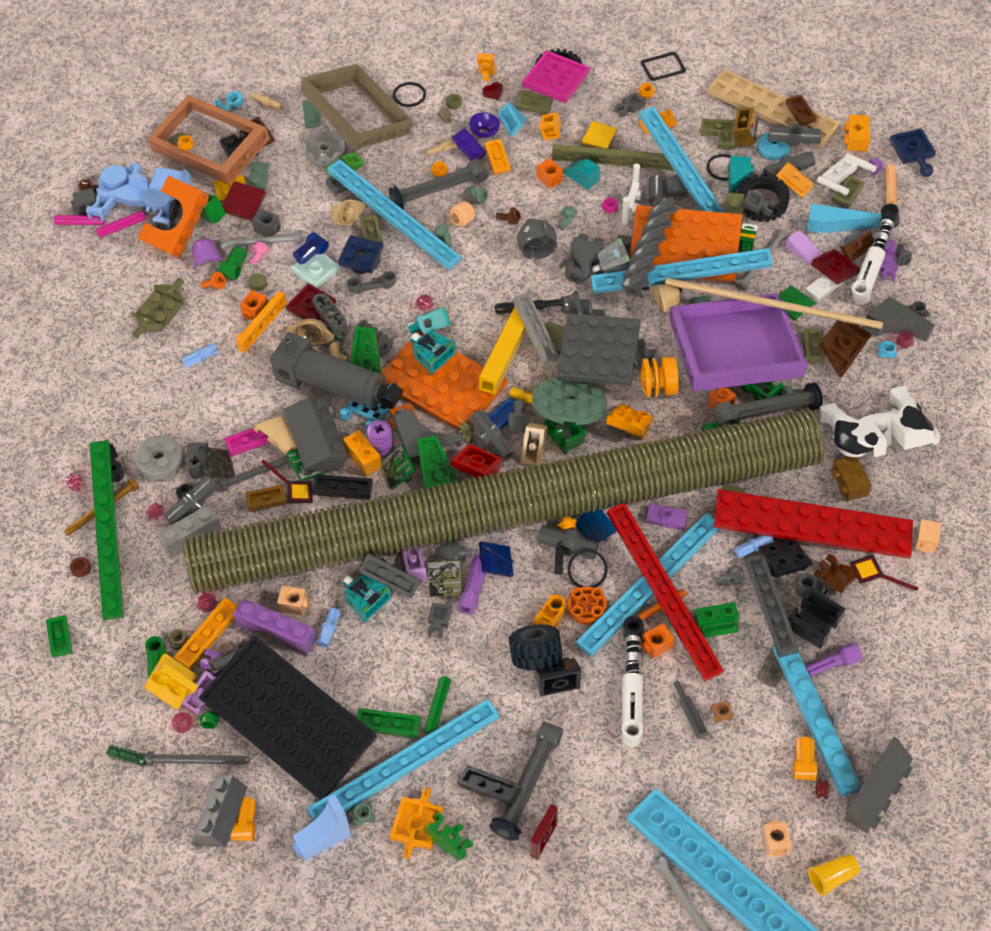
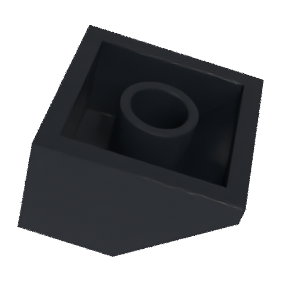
M562 658L559 663L552 665V667L534 670L540 697L580 689L581 668L575 658Z

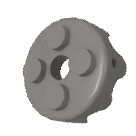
M320 125L319 129L315 132H308L306 140H302L306 159L315 165L326 166L333 164L345 154L344 137L337 130L335 132L330 131L326 125Z
M159 435L150 437L139 445L135 453V463L141 476H146L152 482L160 479L169 482L175 478V472L183 467L184 455L180 444L176 440L168 436ZM157 454H163V457L159 459L154 458Z

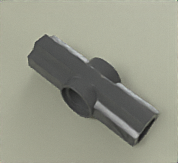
M791 124L789 127L769 126L768 141L786 142L792 147L798 146L800 143L820 144L821 129L803 128L799 124Z
M806 152L795 157L786 155L778 163L763 168V174H765V177L770 174L772 175L771 178H774L787 162L801 171L814 166L816 161L812 152Z
M482 409L475 411L470 421L480 432L481 438L489 448H492L496 456L503 458L502 462L510 460L515 451L505 440L504 434L495 423L493 424Z
M205 476L192 489L184 492L179 497L178 502L163 516L173 525L199 510L204 501L218 487L208 476Z
M546 525L541 526L537 542L552 547H562L563 554L572 555L584 549L597 551L599 547L598 542L582 538L573 530L565 529L561 531ZM585 552L579 554V556L593 560L596 554Z

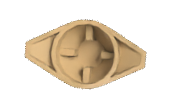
M356 200L340 201L329 209L332 214L331 220L335 224L350 226L362 214L366 205L364 202Z
M669 285L649 286L650 292L661 312L668 311L670 307L676 306L680 302V291L677 287Z
M317 319L299 320L296 324L287 327L286 333L291 332L310 339L312 346L334 341V334L327 329L324 322Z

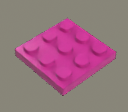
M546 50L524 78L522 86L566 104L589 74L590 67Z

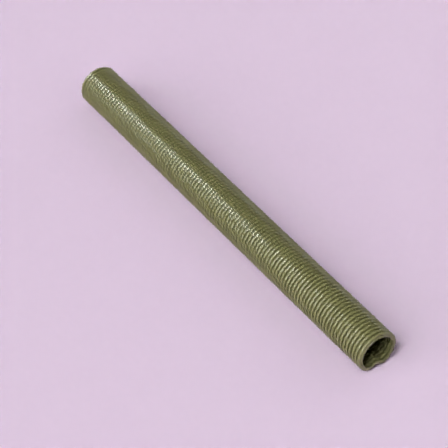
M810 409L800 410L799 412H789L788 414L784 413L778 416L773 415L766 419L761 418L755 421L740 422L738 425L734 423L732 426L728 425L727 427L722 426L716 429L701 430L699 433L695 431L693 434L667 437L665 440L661 438L659 441L638 443L637 446L633 444L631 447L627 445L625 448L604 450L603 453L600 451L597 454L593 452L592 455H581L580 458L576 456L575 458L570 457L569 460L566 458L563 461L559 459L557 462H547L546 465L544 463H541L540 466L536 464L534 467L530 465L529 468L524 467L523 470L521 468H518L517 471L513 469L511 472L507 470L506 474L503 471L500 475L496 472L494 476L493 474H489L488 477L484 475L483 479L481 476H478L477 480L473 477L471 481L467 478L465 482L460 480V484L458 481H455L454 485L452 482H449L448 486L444 483L442 487L438 484L437 489L435 486H431V490L429 487H426L425 491L423 488H420L419 492L415 489L413 494L411 490L408 491V495L403 491L402 496L400 493H397L396 497L394 494H391V498L386 495L384 500L381 496L379 501L374 497L373 502H371V499H368L367 503H365V500H362V504L356 501L355 506L351 502L350 507L345 503L344 508L341 505H338V509L333 506L332 510L327 507L325 512L321 508V513L315 510V514L312 511H309V515L303 512V516L298 513L296 518L292 514L291 519L288 516H285V520L279 517V521L274 518L273 522L268 519L267 524L265 521H261V525L259 522H256L255 526L253 523H250L249 527L247 524H244L243 529L240 525L237 526V530L235 527H232L231 531L229 528H226L225 532L223 529H220L219 534L215 530L214 535L209 531L208 535L202 533V536L196 534V537L191 535L190 539L185 536L183 540L184 557L193 592L196 595L199 594V591L204 594L206 589L210 593L211 588L213 591H216L217 587L219 590H222L223 586L228 589L229 584L231 587H235V583L237 586H240L241 582L243 585H246L247 581L252 584L253 579L257 583L258 578L261 581H264V577L270 580V576L275 579L277 574L281 578L282 573L285 576H288V572L293 575L294 571L299 574L301 569L305 573V568H308V571L312 570L311 567L317 570V566L323 569L324 564L328 568L329 563L334 567L335 562L338 565H341V561L346 564L349 559V562L352 563L353 558L357 562L359 561L358 557L364 560V556L367 553L375 557L378 553V556L381 557L382 552H384V555H388V551H390V554H393L394 550L396 553H399L400 549L404 552L406 547L410 551L411 546L414 549H417V545H419V548H422L423 544L425 547H428L429 543L433 546L435 541L439 545L440 540L443 543H446V539L448 542H451L452 538L454 541H457L458 536L461 540L464 538V535L468 539L470 535L474 537L475 533L477 536H480L481 532L485 535L487 531L491 534L493 530L497 533L499 529L503 531L504 527L506 530H509L510 526L514 529L516 525L520 528L521 525H532L533 522L537 524L539 521L543 523L545 520L548 522L550 519L555 520L556 517L561 519L562 516L563 518L571 517L573 514L577 516L579 513L595 512L596 509L598 511L602 508L605 510L607 507L612 508L624 502L626 505L630 502L634 504L636 501L662 498L664 495L668 497L670 494L696 491L698 488L701 490L709 486L735 483L737 480L758 478L759 476L763 477L764 475L775 474L776 472L780 473L782 471L786 472L787 470L791 471L792 469L796 470L798 468L814 466L815 464L819 465L823 461L824 445L820 435V425L813 411Z

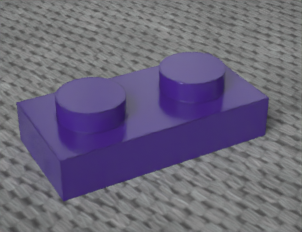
M466 128L452 137V141L470 161L474 159L480 160L486 155V151Z

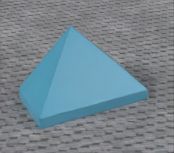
M507 102L497 113L510 136H514L527 120L510 102Z

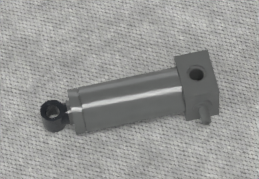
M287 332L270 357L275 380L299 389L301 384L305 383L370 408H375L380 403L387 409H393L403 395V390L394 383L387 384L385 375L314 350L310 339L291 332Z

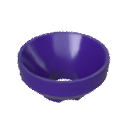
M486 112L477 113L470 118V130L479 138L487 139L497 134L500 121L493 114ZM480 130H488V133L480 132Z

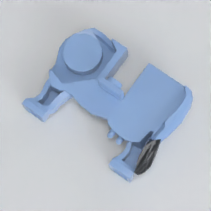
M129 163L130 168L118 165L108 166L101 172L98 180L99 189L96 188L98 192L96 203L86 208L89 219H92V216H100L101 219L92 220L105 221V216L109 215L110 210L117 203L121 202L130 206H146L147 212L150 209H153L154 213L160 210L159 214L152 220L154 227L160 230H170L171 224L179 215L180 210L179 200L161 192L167 176L169 175L188 185L191 182V175L187 170L178 171L157 167L148 186L147 178L143 176L141 164Z

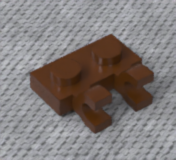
M829 554L826 560L831 563V566L822 560L818 566L824 572L817 570L814 576L824 579L825 584L843 593L856 580L859 573L855 572L848 565H843L842 563L838 565L836 557Z

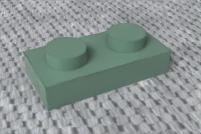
M303 100L305 129L320 127L322 125L320 112L309 100Z
M252 162L248 181L249 186L262 190L266 189L270 168L269 163Z

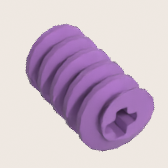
M380 420L370 423L367 428L368 440L378 452L380 458L385 459L390 452L394 451L391 427L385 421Z

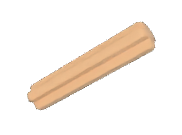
M889 164V166L885 167L887 204L897 205L896 167Z

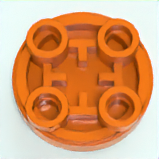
M577 587L571 591L568 597L567 611L575 622L583 625H592L607 611V600L600 588Z

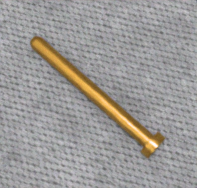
M133 478L128 480L126 486L114 493L115 502L133 489L134 491L139 489L138 484ZM94 509L67 527L64 531L66 535H71L95 518Z

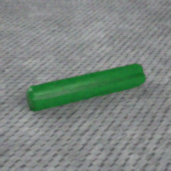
M446 676L440 677L424 727V732L428 734L436 731L451 684V679Z

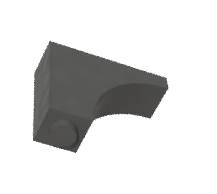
M888 297L866 315V319L883 322L882 329L863 325L861 328L875 337L885 333L899 332L915 336L926 342L930 338L935 324L895 299Z
M406 408L395 411L396 415L392 417L400 442L404 445L410 459L419 456L417 438L437 436L442 448L463 440L460 433L444 435L427 429L417 420L412 409L408 411Z

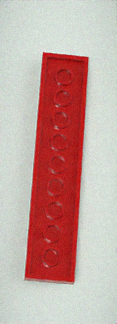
M722 489L717 490L713 528L792 539L910 559L912 556L913 520Z

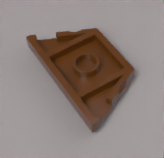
M838 320L833 324L819 345L840 378L849 369L872 334L861 328L858 324Z

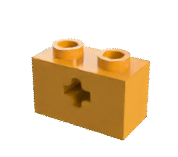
M849 114L848 121L844 122V132H847L844 135V144H847V151L867 152L870 143V116Z
M360 430L343 439L345 451L366 477L382 468L380 455Z

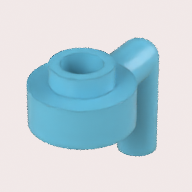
M232 91L226 97L227 104L225 106L219 99L215 100L214 104L216 107L229 112L231 108L240 107L244 102V98L240 92Z

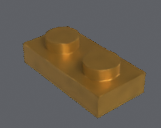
M283 484L245 492L249 512L287 504Z

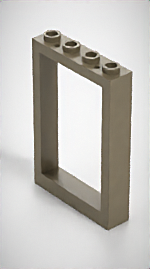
M358 64L302 77L301 93L355 150L410 134L413 120ZM355 84L393 124L358 133L321 93Z

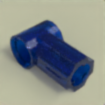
M312 232L306 238L305 243L293 252V257L300 265H304L317 253L319 255L325 253L329 247V242L316 232Z

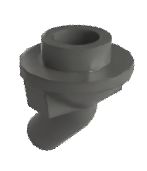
M898 244L896 251L897 264L901 267L906 266L911 262L912 253L906 251L903 244Z
M733 565L727 569L728 574L715 580L719 587L729 581H732L733 585H739L743 582L744 572L742 568Z

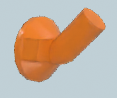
M215 272L211 274L210 280L201 282L202 289L214 286L215 290L222 289L226 285V278L221 272Z

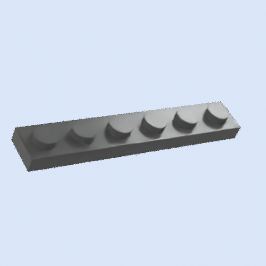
M763 554L745 558V565L778 657L781 658L799 653L796 639L766 558Z

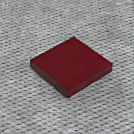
M233 181L222 207L227 214L252 221L266 196V190Z
M836 249L813 259L811 263L813 267L837 285L856 276L860 272V268Z
M308 283L286 305V310L303 320L308 318L320 320L321 316L313 306V297L322 293L326 294L334 304L337 301L334 297Z
M550 804L530 840V856L535 859H539L558 825V807Z

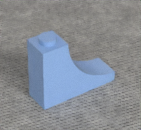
M335 794L327 798L325 809L310 825L293 835L295 843L292 844V847L297 856L302 855L304 861L351 836L345 811Z

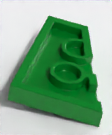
M356 326L350 363L382 374L376 329Z
M437 436L417 438L424 491L426 487H429L431 490V486H435L437 489L438 484L442 487L444 483L448 486L449 482H452L454 485V482L458 481Z

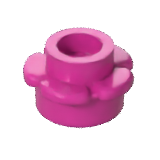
M612 197L606 198L601 206L602 210H605L606 213L616 212L619 208L617 200Z

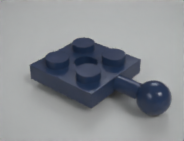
M922 128L890 136L889 141L903 164L917 161L920 165V174L923 177H930L933 174V166L926 163L924 159L935 157L936 151Z

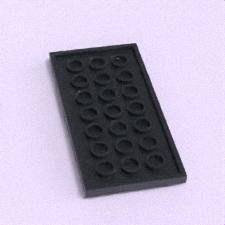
M255 635L252 636L198 697L319 800L327 797L378 737L375 732Z

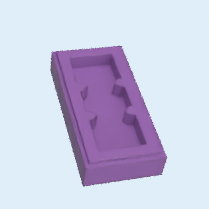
M650 503L646 523L684 530L688 511Z

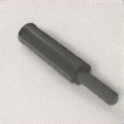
M675 681L674 686L681 698L679 703L697 739L707 736L708 731L691 697L686 696L680 682Z

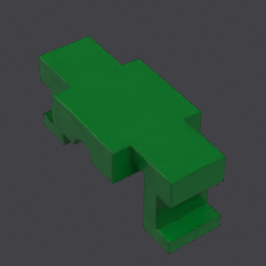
M439 812L432 816L434 822L426 824L423 830L444 852L451 854L457 861L464 859L467 855L464 850L474 845L468 838L463 840L458 834L464 827L460 823L454 825L453 828L446 824L442 830L438 831L437 828L445 817ZM450 833L453 835V839L449 837Z

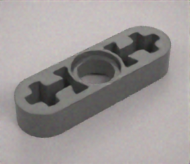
M326 294L315 295L313 297L314 309L334 333L346 331V318ZM329 311L334 312L332 315H326L325 313Z

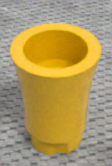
M849 854L808 868L810 882L817 893L823 897L860 873V867L856 858Z

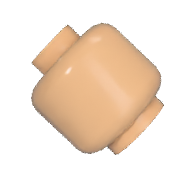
M466 201L459 202L449 212L451 222L459 227H464L475 218L473 206Z

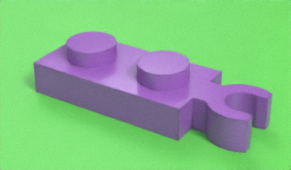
M889 240L886 248L883 249L885 257L879 270L883 271L882 281H885L886 276H891L892 281H895L898 268L895 240Z

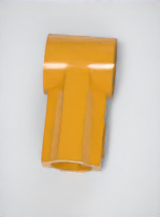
M801 737L795 740L793 779L816 781L817 762L814 761V740L810 737Z
M244 797L230 835L231 841H254L255 799Z

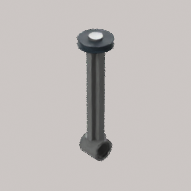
M474 159L468 163L465 169L399 190L395 185L393 188L389 187V196L391 201L401 209H404L405 202L468 181H474L475 183L484 182L488 178L489 173L481 160Z
M812 382L805 385L804 391L732 405L731 402H723L715 406L713 411L719 426L727 427L740 419L806 405L810 410H819L823 404V395L819 385Z
M545 721L542 722L537 733L536 746L518 781L522 790L513 805H507L502 817L493 818L492 823L489 825L490 829L498 836L511 841L519 839L518 835H521L522 832L517 826L518 821L552 749H556L561 741L563 728Z

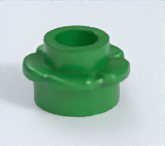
M206 711L199 716L200 726L204 729H215L220 721L216 713L212 711Z

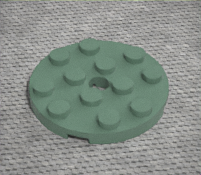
M555 376L540 382L534 388L532 405L540 415L551 421L564 424V421L575 422V425H585L596 422L604 416L607 408V398L602 389L589 382L557 380Z

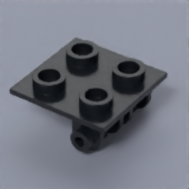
M785 539L758 547L771 565V575L776 579L784 576V573L785 575H790V573L794 574L798 571H805L806 568L813 565L798 542L792 539Z

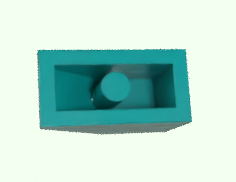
M730 156L728 163V193L735 192L745 179L747 180L750 175H753L754 164H751V157Z
M586 158L573 162L563 171V174L589 190L600 181V166Z

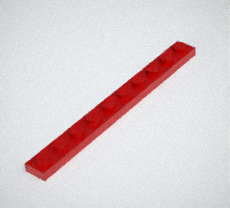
M625 502L608 509V517L704 682L723 674V668Z

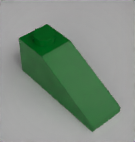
M208 194V203L203 208L200 217L207 222L217 223L226 213L218 197Z

